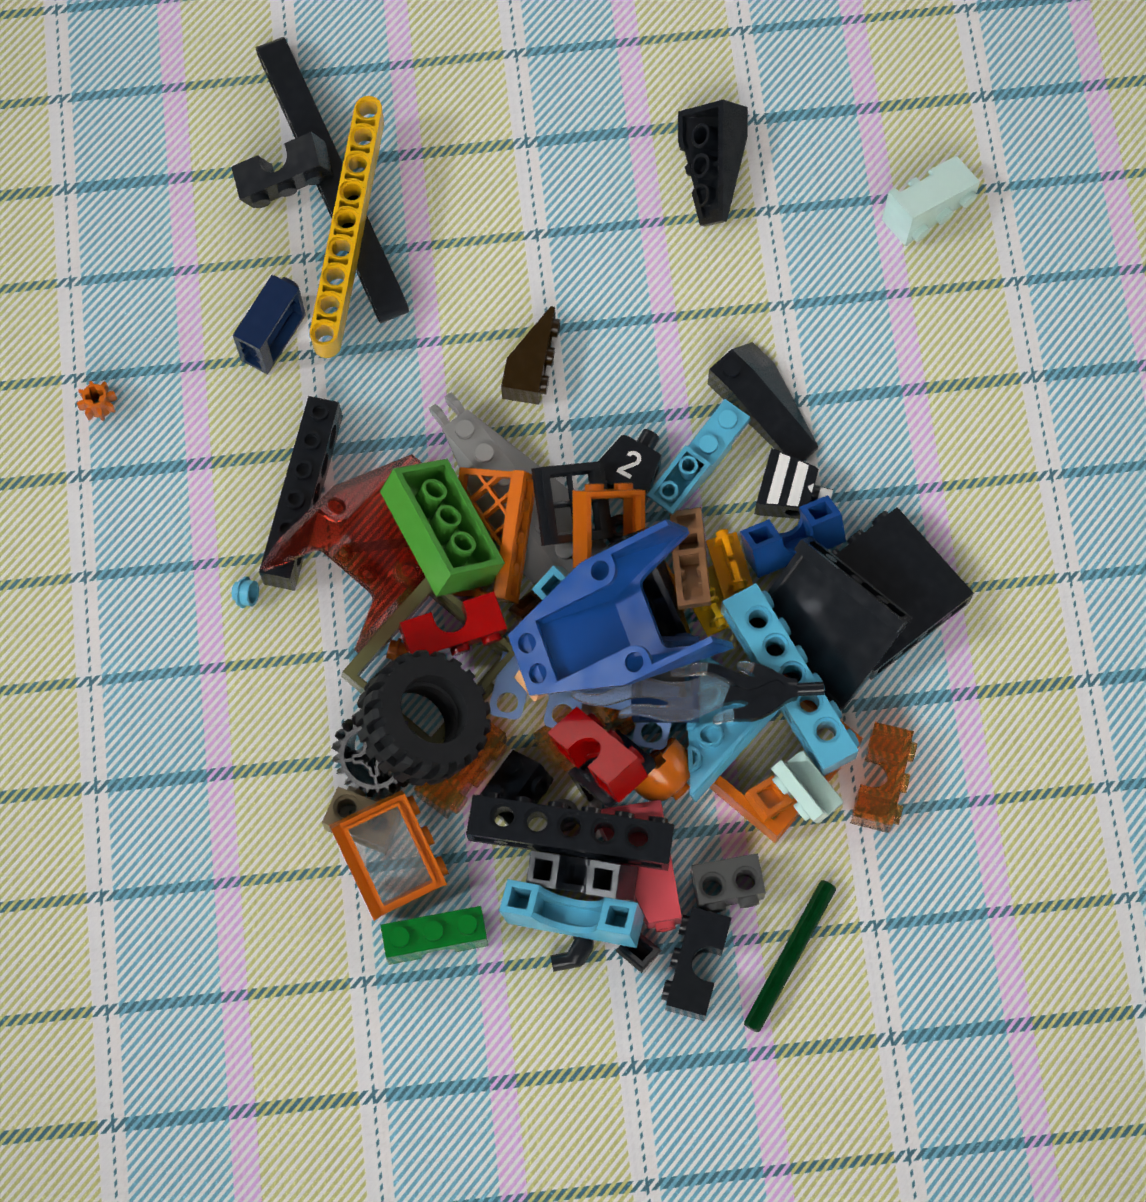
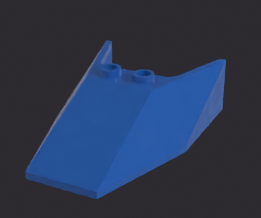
M665 519L582 561L508 634L530 696L626 686L734 649L732 642L709 636L691 646L673 648L666 647L662 640L643 589V581L690 534L687 527Z

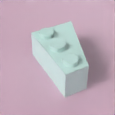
M957 155L928 171L930 175L919 181L917 177L909 180L908 185L910 187L899 192L894 188L888 192L882 221L904 246H907L913 240L919 242L930 232V228L937 223L939 225L946 223L953 216L955 210L961 206L963 208L968 207L977 198L976 193L980 181Z

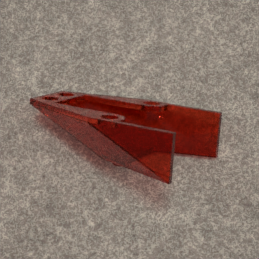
M413 454L333 486L275 543L260 566L266 572L311 552L321 551L371 594L372 602L354 648L357 653L364 648L425 579L421 567L380 493L393 468L422 463Z

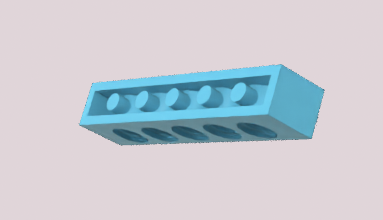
M757 583L722 601L721 613L753 666H755V663H758L782 675L789 672L795 673L800 678L798 683L823 682L816 672L812 674L806 665L808 658L800 645L795 646L789 637L791 635L790 628L784 618L778 619L772 609L774 608L773 600L766 590L761 591ZM753 618H761L766 622V626L754 628L749 621ZM770 645H777L783 650V653L779 656H772L766 651V648ZM825 694L798 696L797 701L787 703L780 708L808 757L823 776L856 759L859 751L857 747L860 746L859 741L850 728L846 730L840 720L842 714L839 707L833 700L829 702ZM804 700H810L816 704L817 710L806 712L800 707V703ZM821 728H827L833 732L834 738L823 740L818 736L817 731Z

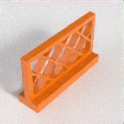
M460 467L458 479L482 522L491 533L490 537L500 546L499 553L505 562L495 577L493 591L497 601L518 604L535 498L532 474L524 470L501 471ZM477 476L483 483V486L471 496L467 490L468 477ZM501 479H510L509 491L499 498L492 487ZM486 492H489L495 503L483 513L476 501ZM498 509H501L505 514L504 523L495 530L488 518ZM481 587L475 588L476 591L465 590L452 594L454 596L474 598L490 592H484Z

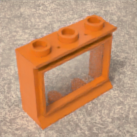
M402 790L329 825L374 921L398 907L447 885L444 876L449 874L442 857L438 856L435 858L430 849V846L435 844L427 825L420 827L416 819V815L421 813L413 795L406 797Z

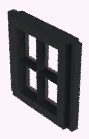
M603 461L531 469L542 546L573 543V531L557 532L554 509L570 507L573 523L572 490L574 488L572 476L588 474L589 484H604V489H607ZM566 477L569 501L553 502L550 478ZM591 499L595 529H592V540L614 538L609 499Z

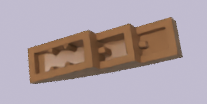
M701 507L678 510L673 515L670 514V521L687 527L690 533L672 551L678 610L710 606L711 594Z

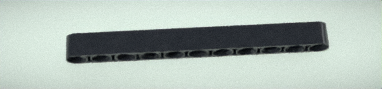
M283 36L255 47L256 52L294 137L298 138L312 132L326 143L333 175L324 178L323 182L316 186L332 219L343 162L289 45ZM352 195L347 199L356 200L359 197L357 195ZM366 217L356 273L381 324L409 313V308L368 217ZM346 223V224H344L342 227H343V228H350V227H352L354 224H353V223Z

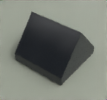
M641 932L637 948L620 945L616 949L619 955L641 973L646 972L662 951Z

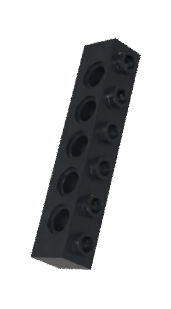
M312 396L307 398L259 569L264 585L292 591L296 589L343 418L339 402Z
M483 791L481 795L473 794L466 831L468 841L666 871L669 869L674 824H669L666 818L649 816L648 820L636 819L634 814L624 811H616L615 815L602 814L601 809L590 806H583L581 810L568 809L567 804L557 801H550L548 805L535 804L534 799L523 796H516L515 800L501 799V794ZM507 812L513 815L514 819L508 826H499L495 822L497 816L501 813ZM537 817L543 818L547 821V826L541 831H533L528 827L532 819ZM574 822L580 826L581 830L575 836H566L562 832L563 826ZM607 827L614 832V836L609 841H600L596 838L595 833L598 829ZM641 832L647 836L648 841L643 846L637 847L629 842V837L633 833Z

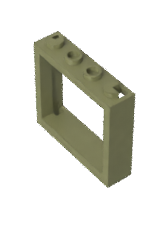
M425 577L343 670L341 677L362 694L365 691L364 687L367 682L360 675L400 631V622L410 619L430 596L465 625V617L461 608L462 602L453 594L436 597ZM502 636V640L488 646L501 657L503 651L508 653L502 660L500 657L477 684V686L482 685L486 692L483 696L484 701L493 692L494 684L492 682L515 655L511 643ZM402 713L404 720L408 721L409 729L416 732V736L430 743L440 744L444 742L445 723L430 737Z

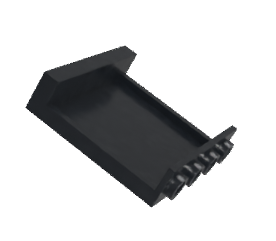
M898 507L890 513L887 511L880 513L872 521L873 526L864 532L861 529L854 533L848 539V545L841 551L837 548L831 551L913 618L870 674V680L874 679L968 605L974 594Z
M810 536L799 541L794 548L796 554L768 590V593L774 603V608H772L778 619L784 618L790 628L791 635L789 637L795 646L800 645L808 658L806 665L812 674L816 672L824 682V694L828 701L833 700L841 711L851 701L913 618L815 538ZM753 618L749 621L754 628L766 626V622L761 618ZM770 645L766 648V651L772 656H779L783 653V650L777 645ZM786 673L790 678L797 679V683L800 681V678L795 673Z

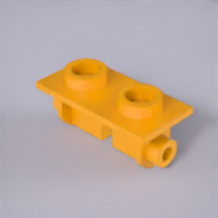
M722 529L716 532L715 538L706 540L724 600L753 585L737 532L729 533L728 529Z

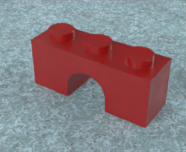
M495 592L483 594L462 602L461 608L465 617V625L456 632L441 630L436 625L432 612L400 622L399 630L407 652L413 654L416 650H427L429 656L435 651L444 654L451 652L452 656H457L470 651V645L482 642L483 646H487L502 640L501 635L505 634L507 626Z
M576 706L547 733L558 752L577 768L587 760L597 757L588 766V769L597 785L615 801L620 803L648 777L642 765L645 759L633 746L626 748L623 740L614 730L610 729L607 732L603 729L602 722L592 712L587 715Z

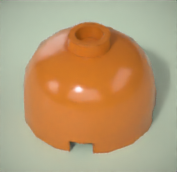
M674 737V739H668L664 749H655L649 754L655 760L656 767L634 789L644 799L649 801L661 800L662 802L672 796L677 800L690 788L686 783L690 778L688 752Z

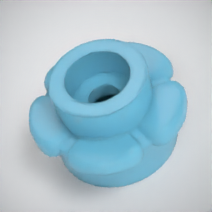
M247 576L234 583L231 592L232 599L240 608L254 606L259 597L258 583L250 580Z

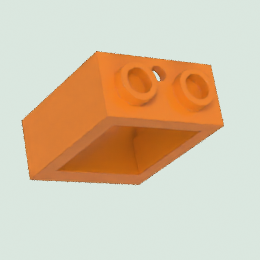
M614 483V489H604V484H585V490H572L573 568L594 555L592 554L591 499L623 498V536L645 528V490L633 489V483Z

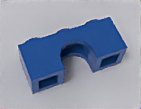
M828 495L800 506V520L788 532L778 533L770 519L740 531L745 558L758 578L786 567L796 554L794 548L803 538L812 536L827 549L846 542L842 514Z

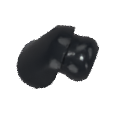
M573 936L574 941L568 952L550 955L553 972L584 965L593 951L594 940Z

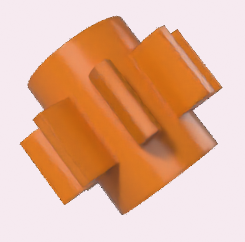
M89 381V385L84 390H78L83 400L78 401L77 406L80 411L85 410L88 420H91L94 416L105 421V416L110 412H116L111 402L117 400V396L114 391H109L105 381L101 385Z

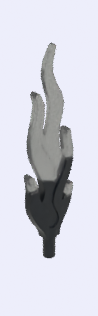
M739 661L736 668L749 676L718 664L694 663L671 670V676L673 677L702 676L691 681L664 682L648 678L630 685L617 686L601 694L572 691L571 697L589 706L599 707L635 698L660 699L668 702V704L663 706L632 704L620 710L619 718L623 719L635 715L667 722L690 721L718 708L735 703L746 705L741 708L724 710L716 714L712 722L713 724H720L724 722L757 721L771 715L787 703L797 701L798 696L824 695V682L797 683L795 678L786 677L767 666L748 661Z

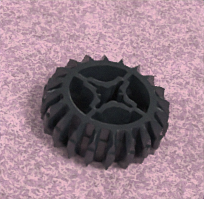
M356 713L352 715V720L347 719L342 723L343 729H339L335 734L339 741L333 743L331 749L338 752L333 757L332 762L341 763V767L337 770L336 774L345 773L348 777L345 779L344 785L354 782L356 790L366 789L367 797H373L377 792L379 797L382 798L386 797L389 792L392 795L399 792L401 787H406L410 783V779L402 783L393 779L394 774L388 775V772H382L377 767L380 763L375 758L370 760L365 751L368 749L366 742L363 743L360 749L355 750L357 733L362 729L361 725L356 724Z

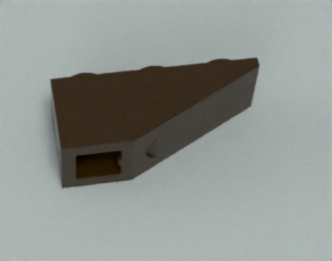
M550 306L507 357L501 384L502 399L539 405L541 394L547 395L549 376H546L545 372L547 366L553 365L555 348L551 347L552 337L558 338L561 319H556L555 307Z

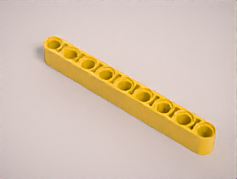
M373 96L360 98L354 106L310 327L313 349L318 356L323 358L336 356L341 349L381 145L384 116L380 101ZM367 114H375L370 118L364 117ZM362 141H370L366 145L359 144ZM364 168L362 172H353L354 169ZM352 195L360 196V197H359L358 199H356V200H348V199H347L348 197H350V196H352ZM346 223H353V224H354V225H353L352 227H350V228H343V227H342V226H343L344 224H346ZM340 251H348V252H349V253H348L347 255H345V256H337V255H336V254H337L338 252H340ZM335 279L344 280L338 285L330 284ZM330 307L338 308V310L334 313L324 312L327 308ZM329 335L333 337L328 342L319 341L323 336Z

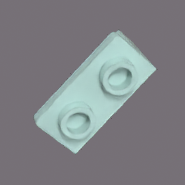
M798 752L787 762L780 760L771 768L776 774L772 779L784 795L788 792L792 794L797 801L793 806L805 821L811 818L813 822L819 824L843 804L842 798L805 752Z

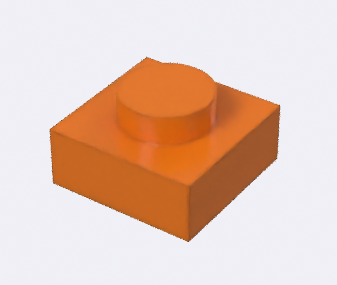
M774 775L747 790L744 795L763 822L786 810L793 803L789 795H784L773 782Z

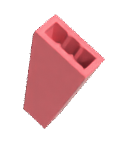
M661 800L601 809L602 814L615 815L616 811L632 813L636 819L648 820L649 816L664 818ZM603 827L598 829L604 841H609L613 838L614 832L610 828ZM636 832L628 840L632 845L639 847L643 846L648 841V838L645 834ZM671 855L668 871L646 867L638 868L634 902L638 903L644 914L643 921L647 929L655 928L656 932L676 929L675 925L681 924L682 920Z

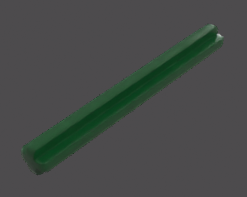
M825 880L819 882L744 1021V1025L754 1032L761 1031L836 891V887Z

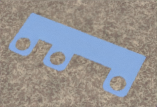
M503 651L501 660L504 658V656H505L508 652H504V651ZM515 655L497 675L489 703L491 715L512 720L521 717L527 692L514 678L518 670H520ZM643 680L642 698H678L680 688ZM632 684L548 694L549 699L544 715V724L550 728L557 724L552 718V711L560 704H566L572 710L576 706L582 709V704L588 703L631 712ZM512 693L517 697L518 705L514 711L506 713L499 710L497 699L501 694ZM636 723L633 735V742L636 745L656 750H662L666 747L672 723H656L662 728L663 733L660 740L654 743L645 741L641 736V729L647 723Z

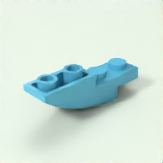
M724 399L688 446H684L649 491L647 497L673 515L698 490L729 453L733 442L750 422V416Z

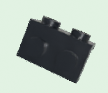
M512 750L483 791L501 794V799L515 800L516 796L534 799L535 804H537L548 791L554 779L539 762ZM507 812L497 816L507 826L514 819L513 815Z

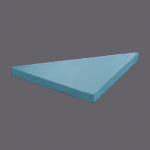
M711 657L701 660L700 723H687L689 741L688 768L690 772L689 792L692 800L695 802L700 799L779 711L777 710L771 715L753 722H734V708H741L746 705L735 703L723 706L730 686L716 678L706 676L708 663L721 665ZM688 664L684 667L685 690L687 698H691V664Z

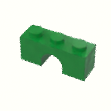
M481 906L380 925L385 956L389 965L422 959L424 954L439 950L451 949L455 950V952L488 946Z

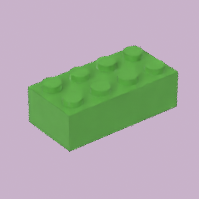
M442 459L393 468L380 493L436 597L490 585L505 562L449 460Z

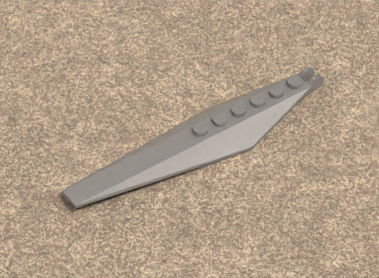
M452 392L444 396L447 405L457 415L451 422H449L447 416L438 405L434 404L429 408L434 419L442 427V432L445 434L459 468L501 471L524 470L532 474V468L540 467L468 409L465 410ZM477 476L468 477L467 486L471 495L483 486V483ZM550 478L553 502L569 501L568 488L555 478ZM501 479L492 487L499 498L509 491L510 479ZM486 492L476 503L484 513L495 503V500L489 492ZM534 498L523 575L536 585L553 565L562 566L569 573L574 568L573 543L541 545L536 501ZM570 507L555 508L557 532L573 531ZM498 509L488 518L495 530L504 523L505 514L501 509ZM603 539L592 540V554H596L607 546ZM494 540L493 542H494L495 546L497 547V549H498V551H499V550H500V546H499L498 543ZM685 666L645 679V681L679 687L678 698H687Z

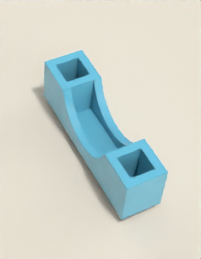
M507 879L499 912L508 924L637 948L644 920V914L638 903L607 897L599 901L576 900L553 893L541 885Z

